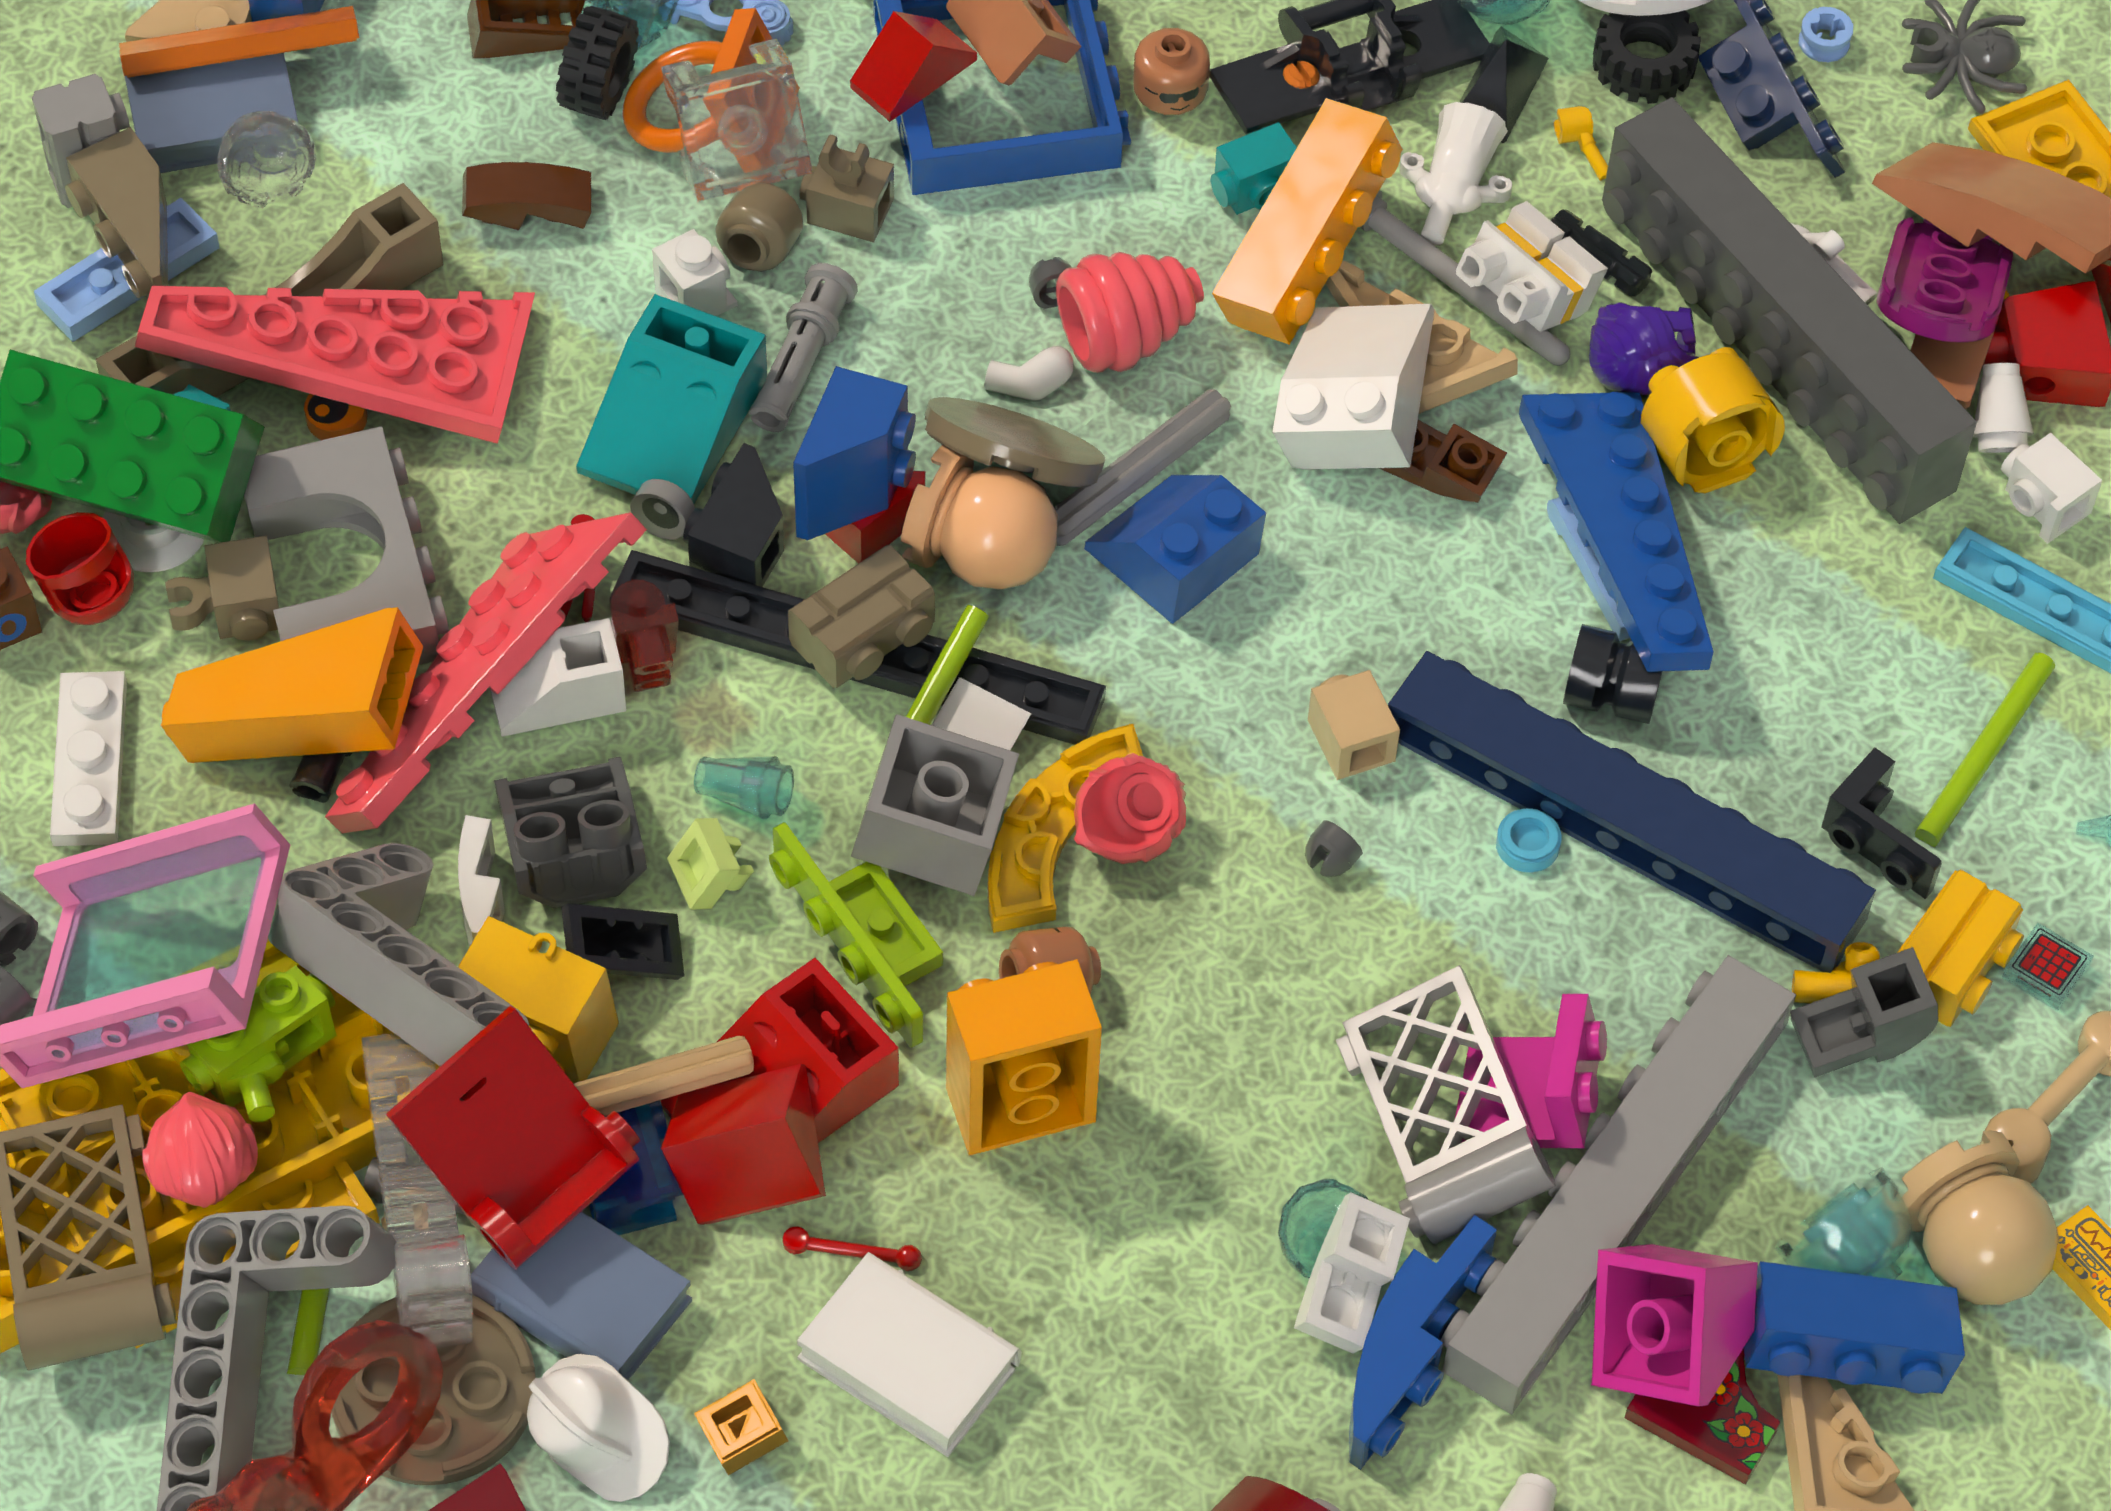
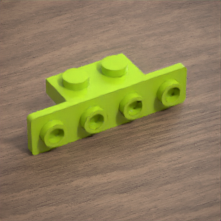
M783 822L774 827V853L769 855V862L778 881L785 889L794 887L804 900L803 909L810 925L820 937L828 934L838 947L840 964L852 983L855 985L864 983L874 997L872 1001L873 1007L884 1028L891 1034L898 1031L910 1048L922 1043L923 1012L905 986L943 966V951L881 866L864 862L828 881L789 826Z

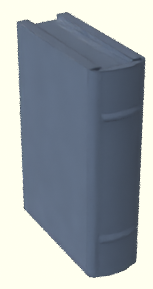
M284 53L129 78L125 76L135 134L158 164L160 173L302 149L299 123Z
M583 1212L579 1213L516 1270L505 1262L492 1248L472 1272L468 1283L470 1295L484 1300L493 1306L496 1312L504 1313L517 1326L565 1357L575 1354L598 1356L612 1365L627 1381L692 1302V1297L687 1295V1290L691 1286L690 1280Z

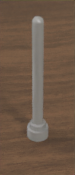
M1379 190L1372 202L1369 218L1360 227L1366 232L1373 229L1551 364L1560 366L1569 360V347L1548 330L1539 332L1526 320L1515 324L1499 312L1498 296L1485 285L1470 287L1456 275L1458 263L1387 211V203L1382 200V191Z

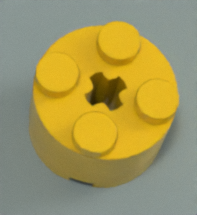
M1719 348L1710 355L1699 357L1680 367L1675 365L1666 366L1655 373L1649 381L1648 387L1652 393L1643 407L1641 424L1654 441L1656 451L1681 486H1684V483L1689 484L1695 492L1705 494L1745 480L1757 471L1752 462L1765 449L1771 457L1782 441L1785 431L1783 415L1749 366L1738 356L1733 348Z

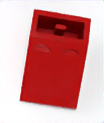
M813 958L764 992L718 1040L722 1041L736 1036L745 1037L753 1054L754 1070L748 1075L717 1084L797 1064L806 1066L818 1143L899 1086V1047L816 958ZM678 1095L660 1100V1107L670 1118Z

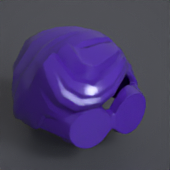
M1622 302L1599 308L1598 317L1596 318L1595 325L1592 326L1590 336L1589 361L1594 376L1611 391L1640 393L1643 396L1650 395L1652 392L1648 387L1649 381L1660 369L1670 365L1680 367L1699 358L1695 356L1696 336L1691 308L1679 307L1678 311H1665L1660 307L1630 306Z

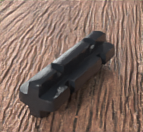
M1560 210L1550 220L1565 232L1562 239L1570 236L1608 269L1604 278L1606 280H1609L1611 277L1617 279L1614 285L1629 296L1635 297L1647 287L1651 280L1652 269L1633 255L1628 259L1625 257L1628 251L1590 225H1587L1584 229L1582 227L1584 221L1569 210Z

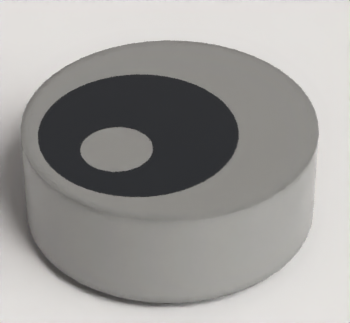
M661 479L645 481L630 503L631 513L647 529V532L668 540L678 539L683 536L688 518L695 509L691 498L682 488L672 482Z

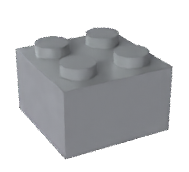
M896 714L877 769L851 857L975 896L993 847L1019 753Z

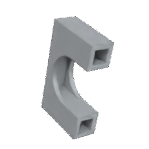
M382 426L256 456L244 496L255 537L267 535V539L271 540L323 528H345L365 534L376 541L384 550L382 559L375 571L365 581L351 590L273 610L281 641L385 608L398 607L423 645L418 664L422 665L433 662L437 657L438 635L447 633L449 627L441 596L428 598L425 584L436 582L427 545L418 548L414 546L412 535L422 533L416 503L413 496L401 498L398 486L409 484L400 447L388 450Z

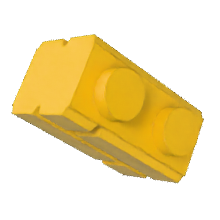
M1961 869L1954 871L1898 951L1900 952L1911 947L1914 948L1938 1004V1021L1947 1027L1952 1026L1962 1010L1972 1015L1978 1010L1993 982L1986 975L1994 963L2005 969L2015 956L2024 938V934L2016 930L2023 912L2021 904L1996 889L1989 890L1986 883Z

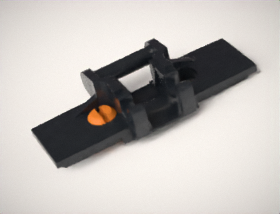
M1331 0L1301 10H1297L1293 6L1280 10L1278 22L1287 45L1210 69L1209 77L1244 133L1249 134L1277 122L1281 124L1318 112L1326 98L1369 111L1414 97L1421 79L1481 61L1490 43L1461 0H1431L1395 11L1396 5L1392 0ZM1367 14L1370 18L1366 38L1341 48L1338 47L1329 31L1326 32L1325 29L1313 31ZM1404 42L1413 45L1418 52L1413 55L1404 56L1403 54L1406 49Z

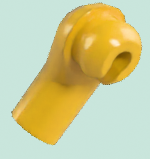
M1855 942L1846 947L1845 961L1841 962L1831 973L1794 970L1792 978V992L1796 994L1794 1002L1810 1004L1852 989L1850 970L1880 959L1878 949L1869 943Z

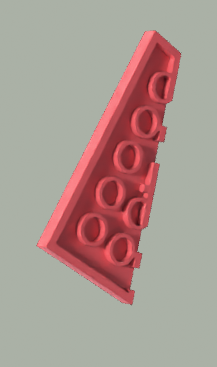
M152 286L138 329L135 347L498 444L535 292H514L512 300L483 299L481 291H459L457 299L426 298L419 290L324 289L323 296H292L291 288H268L266 295H234L227 287Z
M629 512L568 526L558 525L553 529L531 534L524 532L513 538L503 549L500 556L503 562L492 578L482 583L469 598L468 604L471 608L460 624L450 629L436 646L438 655L428 670L414 679L395 749L370 751L361 766L351 771L341 781L336 790L338 799L325 817L342 834L378 829L430 771L431 764L425 757L432 750L444 745L452 737L460 738L475 721L467 713L470 707L488 688L493 693L499 694L565 621V613L560 609L563 604L580 595L586 588L594 589L608 574L609 571L601 562L619 543L625 542L627 545L633 546L647 529Z

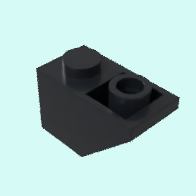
M743 443L732 463L724 462L718 469L712 484V495L703 509L695 508L689 516L683 533V541L688 543L690 567L763 587L784 552L783 514L755 447Z

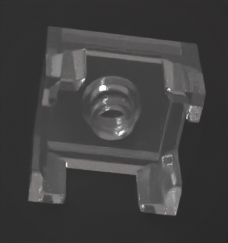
M777 38L749 46V51L756 62L753 64L700 77L691 61H682L661 67L665 90L676 111L683 149L678 150L683 176L697 202L740 192L755 183L771 184L813 173L792 63Z

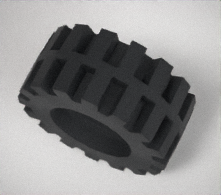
M587 6L583 9V14L580 13L576 19L575 28L572 27L568 35L569 42L567 46H564L562 53L564 58L558 69L557 75L560 78L556 83V92H558L556 99L557 103H560L559 106L602 120H608L609 116H612L617 102L620 101L623 95L624 88L627 87L630 81L628 78L630 71H633L635 60L633 59L638 50L639 43L636 42L639 36L636 20L594 6Z
M1685 10L1650 16L1604 14L1597 29L1593 50L1594 71H1599L1598 80L1602 85L1611 83L1610 92L1616 96H1619L1622 92L1628 93L1627 101L1637 103L1639 97H1646L1647 104L1658 103L1660 95H1663L1666 100L1671 97L1675 98L1677 89L1684 92L1689 87L1690 79H1693L1696 71L1701 37H1698L1699 28L1696 22L1689 23L1690 14ZM1639 41L1651 42L1661 46L1669 54L1655 59L1642 58L1632 54L1625 46Z

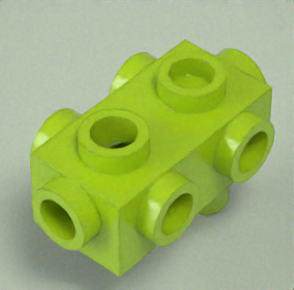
M296 965L287 972L272 973L266 976L255 990L246 1029L187 1044L190 1056L180 1062V1067L189 1083L200 1095L203 1096L210 1091L220 1103L232 1107L244 1100L249 1120L252 1122L266 1121L275 1114L268 1085L276 1082L286 1070L337 1036L330 1008L335 1006L334 997L323 981L312 973L306 976Z

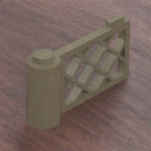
M123 1104L0 1132V1211L15 1302L13 1304L16 1331L23 1360L28 1371L166 1339L165 1325L177 1323L169 1283L156 1285L134 1163V1157L142 1156V1150L146 1148L139 1114L126 1117ZM110 1130L114 1131L115 1143L99 1162L75 1151L86 1136ZM37 1147L50 1154L31 1178L10 1168L8 1153ZM64 1162L88 1174L69 1198L45 1186ZM118 1163L120 1166L121 1174L113 1171V1169L117 1166ZM103 1182L123 1192L125 1195L124 1199L108 1218L84 1206ZM13 1186L21 1189L15 1197ZM35 1198L59 1209L40 1234L18 1222V1218ZM73 1218L98 1230L79 1254L54 1242ZM128 1218H129L130 1230H128V1229H126V1228H124V1227L122 1226V1225L127 1221ZM114 1238L134 1249L136 1264L106 1270L93 1263V1261L109 1241ZM22 1242L30 1245L24 1253ZM44 1253L68 1266L56 1282L29 1288L27 1274Z

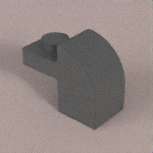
M1913 947L1851 969L1852 989L1790 1011L1791 1022L1814 1078L1875 1056L1877 1063L1892 1059L1916 1046L1935 1029L1938 1023V1004Z

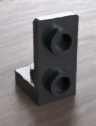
M1874 747L1830 796L1821 828L1828 832L1830 839L1838 848L1849 854L1859 853L1878 866L1890 884L1901 890L1911 889L1926 899L1934 889L1942 861L1939 857L1879 817L1894 794V790L1888 787L1896 761Z

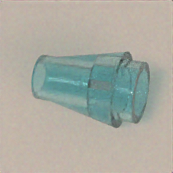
M703 756L695 770L694 789L697 794L710 796L761 819H767L771 814L782 816L787 811L794 789V772L790 765L781 764L776 756L711 758Z

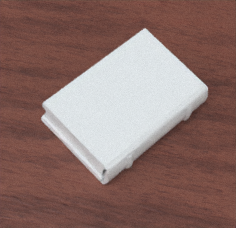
M870 1252L863 1257L797 1339V1345L802 1347V1352L798 1355L797 1360L946 1457L950 1456L1014 1373L1015 1368L1011 1364L1018 1367L1022 1354L1019 1348L994 1333L991 1327L986 1328L905 1276L903 1270H896Z

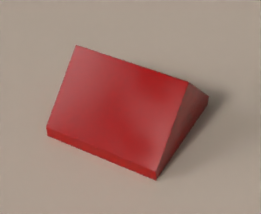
M797 1064L678 1095L661 1150L698 1224L704 1225L826 1196L805 1065Z

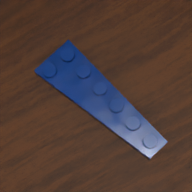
M1610 392L1522 395L1519 408L1520 419L1542 463L1549 464L1557 478L1556 491L1563 505L1571 506L1578 520L1577 533L1584 547L1591 546L1600 564L1598 575L1608 595L1616 602V611L1647 672L1709 670L1714 651L1654 441L1641 424V414L1644 405L1640 393Z

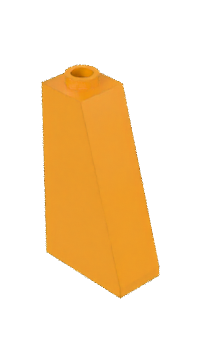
M398 607L372 612L178 673L169 701L165 703L162 710L161 726L187 762L190 763L395 749L423 645Z

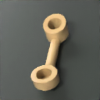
M2100 1011L2087 1018L2078 1038L2079 1055L2028 1109L2011 1108L1999 1112L1990 1119L1984 1131L2002 1132L2020 1161L2013 1177L2028 1181L2030 1184L2037 1180L2051 1147V1133L2048 1126L2098 1073L2111 1076V1011Z

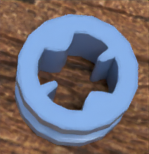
M1823 6L1814 8L1806 13L1802 20L1798 44L1802 52L1813 60L1827 63L1838 61L1847 54L1850 48V40L1853 36V23L1849 16L1834 7ZM1817 30H1829V36L1835 35V38L1832 40L1822 39L1823 33L1817 34Z

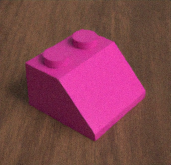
M1653 1244L1599 1249L1591 1385L1694 1406L1708 1405L1754 1332L1758 1262Z

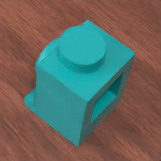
M1279 122L1216 148L1215 173L1210 178L1211 187L1219 204L1224 208L1231 206L1236 215L1252 208L1261 210L1297 149Z

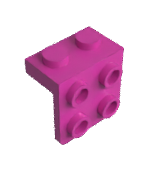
M1562 994L1555 1037H1493L1528 1124L1540 1148L1585 1147L1590 1113H1595L1598 1105L1599 1061H1604L1607 1051L1606 1026L1604 1021H1595L1589 994ZM1468 1047L1463 1073L1464 1079L1473 1080L1483 1058L1481 1050ZM1491 1076L1487 1086L1496 1088ZM1460 1091L1455 1117L1466 1096L1465 1092ZM1481 1098L1468 1127L1485 1132L1510 1119L1502 1103Z

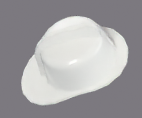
M575 1354L556 1362L543 1374L542 1378H535L528 1386L533 1392L529 1399L527 1410L529 1431L537 1445L547 1452L551 1460L599 1496L610 1501L623 1502L640 1497L658 1483L668 1464L670 1440L665 1421L654 1405L612 1365L598 1356Z

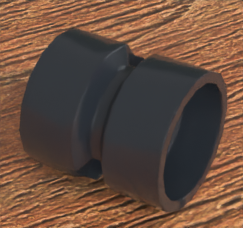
M1582 624L1569 671L1563 704L1596 712L1607 704L1612 706L1617 717L1650 724L1662 671L1647 672L1632 640L1627 644L1620 643L1616 632Z

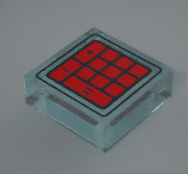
M2037 923L2005 967L2002 979L2058 1012L2089 969L2094 955L2042 924Z

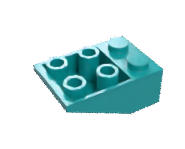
M654 294L627 339L576 465L577 473L634 495L647 480H666L682 488L689 495L693 504H695L766 381V335Z

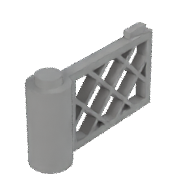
M1460 965L1342 1022L1347 1035L1337 1039L1336 1042L1351 1076H1356L1360 1073L1364 1076L1406 1182L1405 1190L1408 1198L1399 1201V1207L1402 1215L1410 1218L1408 1227L1415 1238L1426 1234L1433 1244H1437L1461 1232L1474 1215L1482 1220H1487L1556 1186L1551 1169L1531 1131L1468 977ZM1457 991L1461 1006L1450 1028L1425 1021L1434 1001ZM1389 1023L1404 1028L1391 1057L1371 1051L1365 1035ZM1469 1023L1474 1032V1035L1466 1033ZM1419 1032L1444 1039L1432 1069L1406 1061ZM1460 1044L1481 1050L1483 1054L1482 1061L1472 1081L1447 1074ZM1377 1066L1386 1068L1382 1077ZM1400 1073L1426 1081L1413 1110L1394 1105L1390 1101L1389 1097ZM1491 1076L1496 1088L1487 1086ZM1441 1085L1466 1093L1454 1122L1427 1115ZM1481 1098L1502 1103L1510 1119L1485 1132L1468 1127ZM1398 1119L1407 1122L1403 1131ZM1422 1126L1448 1134L1439 1154L1416 1165L1411 1149Z

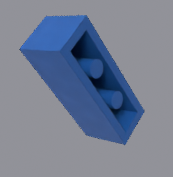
M1760 1261L1757 1266L1754 1332L1744 1346L1745 1366L1751 1369L1773 1371L1782 1376L1804 1375L1839 1380L1849 1385L1872 1384L1902 1388L1917 1394L1929 1392L1943 1394L1965 1357L1957 1288Z

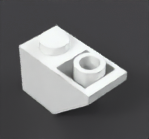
M610 618L558 628L499 694L491 691L502 737L626 711L623 668Z

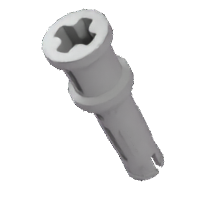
M828 263L811 265L804 277L806 289L801 300L793 304L786 315L788 334L771 366V370L755 403L749 411V415H752L751 420L764 430L781 432L786 428L793 407L808 379L821 348L833 342L839 332L837 320L843 307L851 303L858 292L857 283L854 278L837 266Z

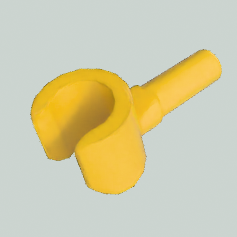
M1582 106L1558 109V119L1554 121L1553 126L1559 144L1578 141L1581 152L1585 154L1599 181L1606 179L1608 165L1596 146V141L1593 137V119L1590 110Z

